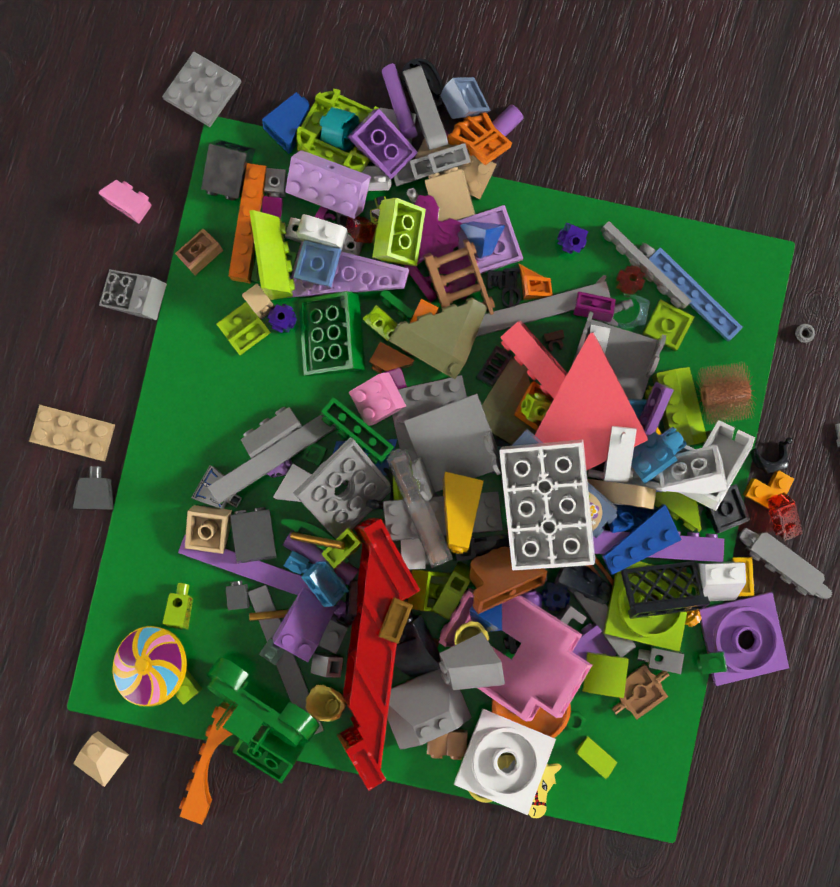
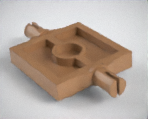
M645 664L641 665L626 677L624 698H619L621 702L612 707L614 713L617 715L626 708L633 714L635 719H639L668 697L662 688L661 681L670 676L669 673L662 671L655 676Z

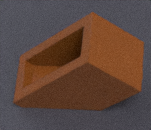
M380 342L369 363L372 365V370L381 374L382 371L387 372L397 368L403 369L413 366L414 360Z

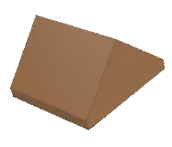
M202 229L175 254L196 275L217 257L223 249L205 229Z

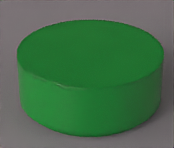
M571 711L566 725L567 728L574 732L582 730L585 725L584 716L578 711Z

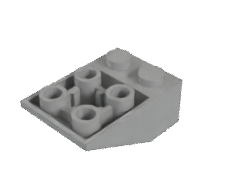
M109 269L99 306L157 320L167 284L150 276Z

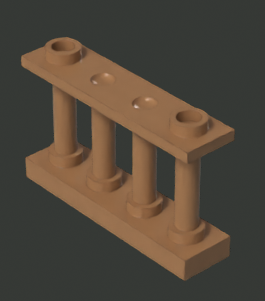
M464 239V248L438 258L436 256L433 257L431 253L423 255L441 308L450 306L457 299L480 291L483 302L480 303L487 306V312L490 315L494 314L492 308L495 307L492 297H488L474 256L477 252L473 242L470 243L467 239ZM468 255L471 266L445 276L443 274L439 275L437 268L440 265ZM474 273L477 284L451 294L445 292L444 286L447 285L446 283Z

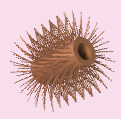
M733 369L732 377V371L730 373L729 371L728 373L725 372V374L724 372L721 374V372L718 373L717 371L716 378L714 377L716 373L714 375L709 373L708 379L705 377L700 392L707 418H709L710 414V419L711 417L712 420L714 417L717 418L716 422L719 417H725V421L728 416L731 422V416L733 420L734 417L736 418V415L739 421V415L741 419V414L743 420L744 414L746 418L748 414L749 418L747 409L750 410L751 405H749L750 402H746L750 400L751 391L753 390L750 388L747 374L745 378L744 372L742 375V370L741 373L740 371L737 373V370L734 372ZM705 373L703 375L701 374V376H703V378L701 379V383L703 382ZM739 409H740V411H742V409H743V411L746 409V412H747V413H745V412H743V413L740 412V413H739Z

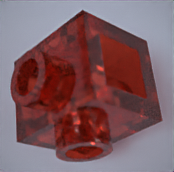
M627 266L624 270L619 271L616 278L618 281L616 288L625 294L634 295L643 288L645 273L641 272L639 267Z

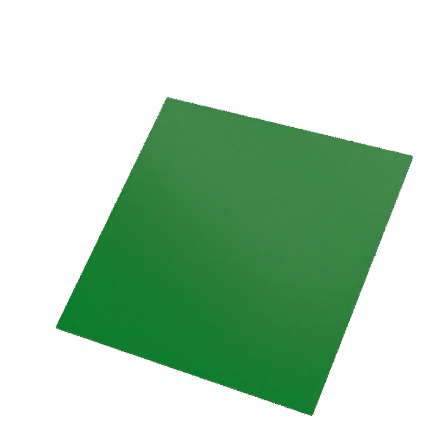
M217 117L211 127L205 124L203 126L67 704V709L70 711L205 741L208 739L205 736L208 726L213 725L215 719L212 718L214 709L224 702L207 687L211 681L207 673L219 657L225 658L243 669L248 674L245 680L249 682L244 690L279 714L291 702L277 665L272 664L259 655L267 640L259 620H249V613H255L250 597L249 608L228 610L226 586H230V582L242 581V584H248V592L267 584L178 553L186 534L188 510L193 505L217 508L191 498L208 467L213 466L222 474L227 475L251 460L252 458L241 441L244 438L243 434L252 428L253 430L259 428V423L266 418L271 420L277 416L275 413L283 407L286 409L290 407L302 426L320 416L321 411L334 397L363 421L349 391L380 374L372 370V365L369 363L380 342L414 360L413 366L402 369L407 387L452 378L414 355L404 352L399 346L388 344L362 323L363 318L381 298L380 294L383 290L355 292L359 294L365 370L304 376L298 300L322 295L271 300L275 306L276 304L280 306L286 304L293 308L292 311L295 312V318H297L294 328L290 329L289 333L275 331L269 323L268 315H266L261 320L271 333L243 354H238L216 323L246 302L242 296L243 293L255 284L261 287L260 281H251V283L232 281L229 277L241 197L235 201L225 198V195L218 194L214 196L207 194L206 190L201 189L209 143L223 140L254 148L255 153L252 164L263 165L272 169H284L287 172V178L291 157L299 151L297 150L296 142L292 152L288 154L263 129V126ZM353 146L349 151L345 152L350 153L351 150L353 151L355 146ZM371 161L368 166H375ZM491 176L481 199L470 195L475 214L505 205L523 256L522 261L492 271L503 272L505 268L519 269V264L543 277L550 278L552 295L594 285L603 275H606L604 282L606 281L610 297L616 299L615 305L631 299L634 305L627 310L614 314L613 319L618 323V326L614 327L643 335L642 333L660 299L672 306L674 305L666 294L663 295L658 291L657 285L653 281L650 282L644 277V272L639 268H635L625 254L622 255L617 251L616 245L612 241L608 242L602 236L601 229L610 221L638 249L642 243L651 246L655 252L661 247L743 328L727 342L688 304L682 311L694 316V319L677 351L664 345L659 354L660 360L656 370L649 377L645 390L648 389L649 385L650 387L654 386L652 379L654 374L690 367L705 432L712 431L717 424V418L714 417L712 420L711 417L710 419L711 414L707 418L705 406L702 405L700 383L703 376L701 374L705 373L706 375L707 370L708 375L709 373H713V375L716 373L714 376L716 378L717 371L718 373L721 372V374L722 372L725 374V372L728 373L729 371L730 373L732 371V377L733 369L734 372L737 370V373L738 371L741 373L742 370V375L744 372L745 378L747 374V380L750 382L751 390H753L751 391L752 400L749 404L751 407L750 410L747 409L749 418L748 414L747 418L744 414L743 420L741 414V419L739 415V421L737 415L733 420L731 416V422L729 416L725 421L726 424L735 428L732 440L735 441L737 431L740 430L755 437L752 449L755 448L795 249L794 242ZM428 177L400 186H396L394 178H392V185L389 190L367 191L363 212L356 217V229L346 228L349 235L363 240L359 256L373 259L374 245L372 242L370 210L377 208L374 199L385 196L386 199L399 198L413 204L407 195V191L414 188L418 195L427 196L428 191L425 180H428ZM286 193V197H280L283 200L281 222H285L287 230L290 218L301 220L303 214L315 217L321 206ZM329 209V214H333L336 220L327 219L326 221L337 224V212ZM566 222L589 231L586 236V245L580 253L573 251L570 254L562 250L563 246L557 244L559 241L557 239L558 234L564 229ZM294 226L293 231H297L299 226ZM205 229L219 243L223 251L198 274L194 275L175 253L198 232ZM284 234V241H288L289 251L295 252L298 255L301 243L285 238ZM349 243L347 247L349 249L354 248V244ZM458 246L453 248V252L459 250ZM254 251V265L256 261V251ZM423 260L416 267L423 277H428L430 275L425 260ZM487 272L481 274L488 297H492L495 307L492 308L493 312L506 309L501 302L502 289H499V287L487 289ZM409 273L404 289L388 290L414 312L421 299L429 302ZM517 273V288H520L521 296L518 305L539 300H523L520 273ZM431 283V288L436 293L433 283ZM480 291L470 294L466 298V300L474 298L479 302H483ZM507 292L504 296V301L508 305L510 298L509 292ZM513 293L514 305L517 302V296L515 293ZM437 297L431 304L439 307L438 313H441L442 309ZM460 298L453 301L452 304H456L458 307L467 303L466 300ZM574 311L526 323L525 325L547 350L549 343L544 344L542 336L547 333L563 330L565 336L561 340L563 348L559 349V345L553 343V351L550 354L568 373L572 366L587 317L574 315ZM280 314L278 319L283 320L285 315ZM510 328L476 337L467 361L458 376L462 375L467 397L478 394L481 405L492 388L476 377L496 346L511 354V358L514 359V352L512 350L507 351L501 344L503 340L500 338ZM499 353L495 354V356L502 359L503 361L506 360V358L500 355ZM491 360V362H493L497 366H502V364H500L496 360ZM488 365L487 368L497 374L498 370ZM486 371L483 373L490 379H494V376L490 375ZM528 375L530 384H531L533 381H535L536 383H538V384L541 386V383H540L537 379L533 380V379ZM739 409V413H740V412H742V413H743V412L747 413V412H746V409H745L744 411H743V409H742V411H740V409ZM392 415L377 424L370 425L369 427L385 440L397 439L391 462L401 459L402 456ZM719 417V418H718L719 421H721V419H722V421L725 423V421H724L725 417H723V418H720V417ZM661 418L659 430L663 434L665 432L663 420ZM338 429L315 442L327 448L322 463L333 454L336 441H347L349 439L348 437L346 439L342 438L337 433ZM705 442L690 445V447L699 449L704 446ZM305 449L291 458L292 464L310 474H313L319 467L301 459ZM752 449L731 484H737L743 502L745 498L743 494L747 488L752 463ZM390 464L389 470L393 472L392 466ZM487 473L475 478L484 481L481 493L498 492L499 504H505L504 489L500 482L502 480L501 475ZM265 474L236 493L242 497L237 508L227 503L224 509L232 510V515H235L234 512L246 510V513L254 512L255 508L265 507L266 510L269 509L277 558L260 561L290 571L283 565L292 551L284 547L283 544L292 529L282 524L281 521L283 519H297L317 525L327 532L328 530L302 502L273 498L286 475L271 478L268 474ZM345 480L347 485L342 483L335 488V495H340L346 490L348 486L347 480ZM443 490L436 492L439 497L443 496ZM390 493L381 502L389 501ZM697 502V505L704 508L700 515L702 529L700 532L694 530L693 533H699V537H706V533L715 534L710 519L706 517L705 505ZM372 509L358 524L368 518H379L383 521V510ZM672 518L677 531L681 532V536H687V532H692L683 525L685 522L680 518L677 520ZM502 522V531L472 533L474 538L508 534V525ZM231 525L225 549L235 552ZM739 525L717 533L718 538L724 539L723 562L732 561ZM302 527V529L299 532L301 534L318 537L317 535L308 531L304 527ZM353 528V533L358 537L356 531ZM419 538V540L421 541V543H422V545H423V547H424V549H425V553H427V550H426L425 545H424V543H423V541H422V538ZM394 540L393 542L401 555V540ZM440 541L446 559L432 564L429 557V564L425 565V569L418 570L453 573L459 561H453L451 549L447 548V544ZM362 543L355 553L349 555L350 561L348 563L358 569L360 566ZM595 554L597 559L600 561V563L603 565V567L614 580L615 574H610L607 565L602 557L604 554ZM647 557L640 562L664 565L695 561V563L713 561ZM473 559L462 560L460 562L470 567L471 561ZM594 563L593 567L596 569V571L599 573L602 579L606 581L609 585H611L607 578L604 576V574L601 572V570L598 568V566ZM560 567L545 568L547 570V581H545L543 586L535 588L541 594L542 609L555 617L565 603L570 605L586 617L583 624L573 618L567 624L581 633L583 627L589 623L593 624L592 620L573 594L568 591V588L554 585ZM686 567V573L691 574L690 567ZM359 570L353 578V581H358ZM470 581L466 590L468 588L476 589L472 581ZM178 583L190 585L188 596L193 598L188 630L168 627L163 624L169 594H176ZM267 585L276 610L290 609L298 595ZM692 586L691 595L696 596V590ZM344 592V595L336 602V604L340 600L346 602V592ZM182 601L178 603L177 607L182 605ZM710 601V604L706 607L722 604L724 601ZM411 609L413 612L412 617L421 614L427 628L430 629L431 636L439 639L442 628L445 624L449 623L450 619L448 620L432 611ZM700 622L693 627L688 625L684 627L680 651L684 653L681 674L667 671L670 676L661 681L662 688L668 697L639 719H635L633 714L626 708L616 715L612 707L621 702L619 697L582 691V682L570 704L571 711H578L584 716L585 725L582 730L577 732L569 730L566 726L555 737L556 741L547 764L558 763L562 767L554 774L556 784H553L547 793L546 812L544 815L668 843L675 842L709 674L702 673V669H699L697 664V658L700 653H707ZM352 625L349 626L336 655L320 647H317L314 652L342 657L341 677H323L311 673L313 655L308 662L295 656L309 693L316 685H324L340 692L343 696ZM155 626L167 629L176 635L185 650L186 669L202 687V690L184 705L176 695L157 706H138L127 701L115 685L113 661L119 645L131 632L142 627ZM504 631L488 632V642L490 645L512 659L515 654H511L509 649H505L504 638H507ZM517 640L516 646H520L521 642ZM633 641L636 648L623 656L629 659L627 676L643 664L655 676L663 670L649 668V662L637 660L639 649L651 651L652 645ZM440 643L437 647L439 653L451 648L445 647ZM656 655L655 661L660 662L663 660V656ZM394 663L391 688L414 679L403 673ZM478 688L460 689L472 717L458 728L468 732L467 748L482 709L492 712V698ZM346 703L345 710L339 719L330 722L321 721L324 731L314 734L309 743L300 741L299 744L304 749L297 761L358 774L337 737V734L353 725L350 719L353 715ZM387 719L381 771L387 781L476 800L468 790L454 785L464 757L461 760L450 759L448 755H443L439 759L431 758V755L427 754V743L400 750ZM232 734L220 744L235 747L239 738ZM587 736L617 762L607 779L575 752ZM492 801V802H487V803H491V804H496V805L504 806V805L499 804V803L494 802V801Z

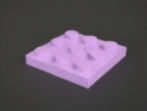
M505 205L458 220L462 224L475 221L505 225L490 256L479 259L478 255L474 254L475 259L479 262L480 274L523 260ZM461 228L460 232H458V249H462L465 247L463 243L464 239L468 240L467 236Z

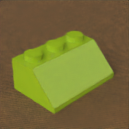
M399 198L381 200L372 257L388 263L417 266L426 209Z

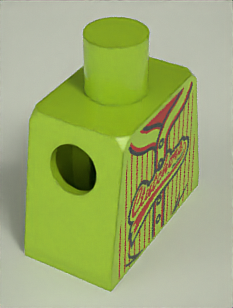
M178 583L176 594H169L163 619L164 625L188 630L193 598L188 596L190 585ZM182 601V605L177 607L178 603Z

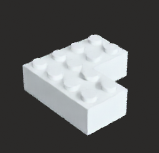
M718 420L703 447L717 444L723 462L727 490L710 494L679 493L716 511L752 449L755 437L738 430L734 441L732 438L735 428ZM686 445L683 449H681V450H680L679 452H677L676 454L683 453V452H687V451H691V450H695V449L692 448V447H690V446H687V445ZM659 474L652 478L653 480L660 483Z

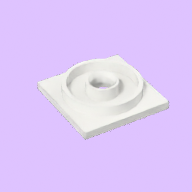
M482 709L454 785L528 815L556 739ZM505 752L513 754L516 760L515 767L510 772H502L497 765L499 756Z

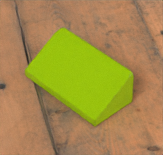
M588 736L575 750L582 759L605 779L609 777L617 764L609 754Z

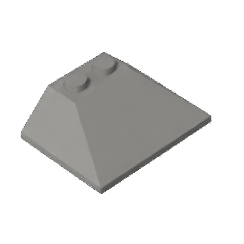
M441 669L423 674L391 688L387 719L400 750L425 744L458 729L472 718L461 691L453 690L450 684H445L441 675L443 673Z

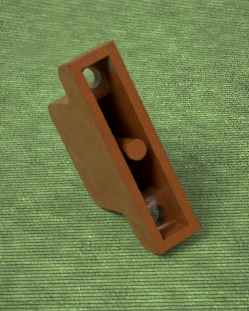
M509 547L493 549L485 555L475 557L471 561L469 579L476 587L473 592V608L480 614L545 584L547 570L545 568L512 570Z

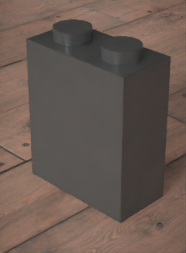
M265 507L255 508L254 512L246 513V510L234 512L235 515H230L238 564L277 558L269 509L266 510Z

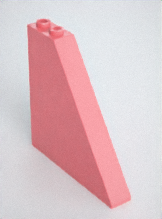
M594 332L588 335L535 433V436L543 443L583 439L586 471L607 461L612 426L636 428L634 447L648 441V437Z

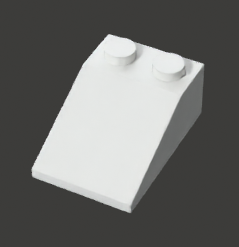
M717 444L676 454L677 461L659 473L662 491L710 494L727 490L723 462Z

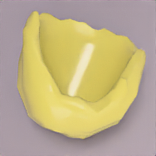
M469 621L468 623L461 624L455 633V645L481 632L489 640L488 632L479 622Z
M316 685L306 697L305 708L318 721H335L341 717L346 707L342 694L324 685Z

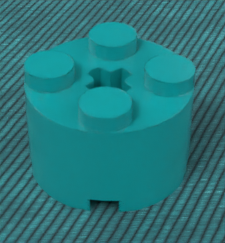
M332 107L326 116L323 115L321 117L320 126L322 127L320 140L340 150L349 151L354 144L347 136L360 124L359 117L353 112Z

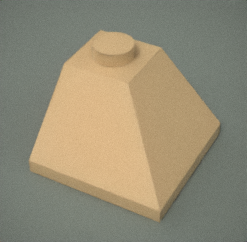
M97 731L89 738L73 764L105 787L129 754Z

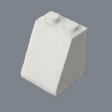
M733 561L695 563L704 596H708L709 601L737 599L746 584L745 563Z

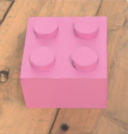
M389 372L378 374L349 391L363 421L368 426L377 424L406 407Z

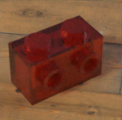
M785 492L767 499L768 512L773 522L772 527L777 536L780 535L787 541L803 534L796 503Z

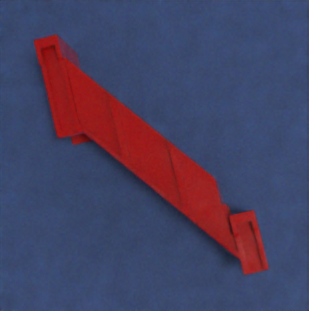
M368 518L354 527L362 542L358 574L357 616L351 627L343 689V699L353 715L350 717L353 725L337 734L338 739L368 791L386 781L381 771L397 646V643L378 635L393 597L404 601L420 591L382 519Z

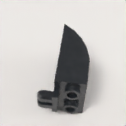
M411 610L399 643L396 646L394 663L403 673L414 678L441 669L439 666L441 659L422 615L412 617L413 612Z

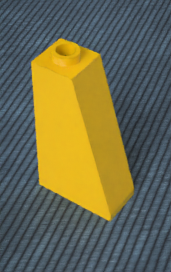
M445 471L442 482L447 548L451 549L453 553L463 554V552L466 553L469 549L484 481Z

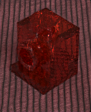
M348 216L345 228L351 234V237L354 238L355 242L372 243L376 225L362 216H357L355 219Z

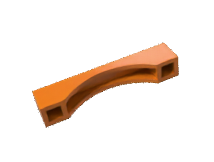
M247 163L229 270V277L232 281L251 283L255 244L250 210L259 212L261 210L263 196L265 195L267 168L263 165Z
M222 702L219 707L216 706L212 714V718H215L213 725L208 726L205 734L208 737L207 742L202 743L199 754L202 756L200 761H196L192 770L195 773L194 778L189 780L186 791H189L186 798L183 797L179 809H182L180 817L201 825L207 816L212 802L208 787L210 759L217 746L232 735V733L223 729V726L236 708L232 710L219 730H216L217 722L229 707V704Z

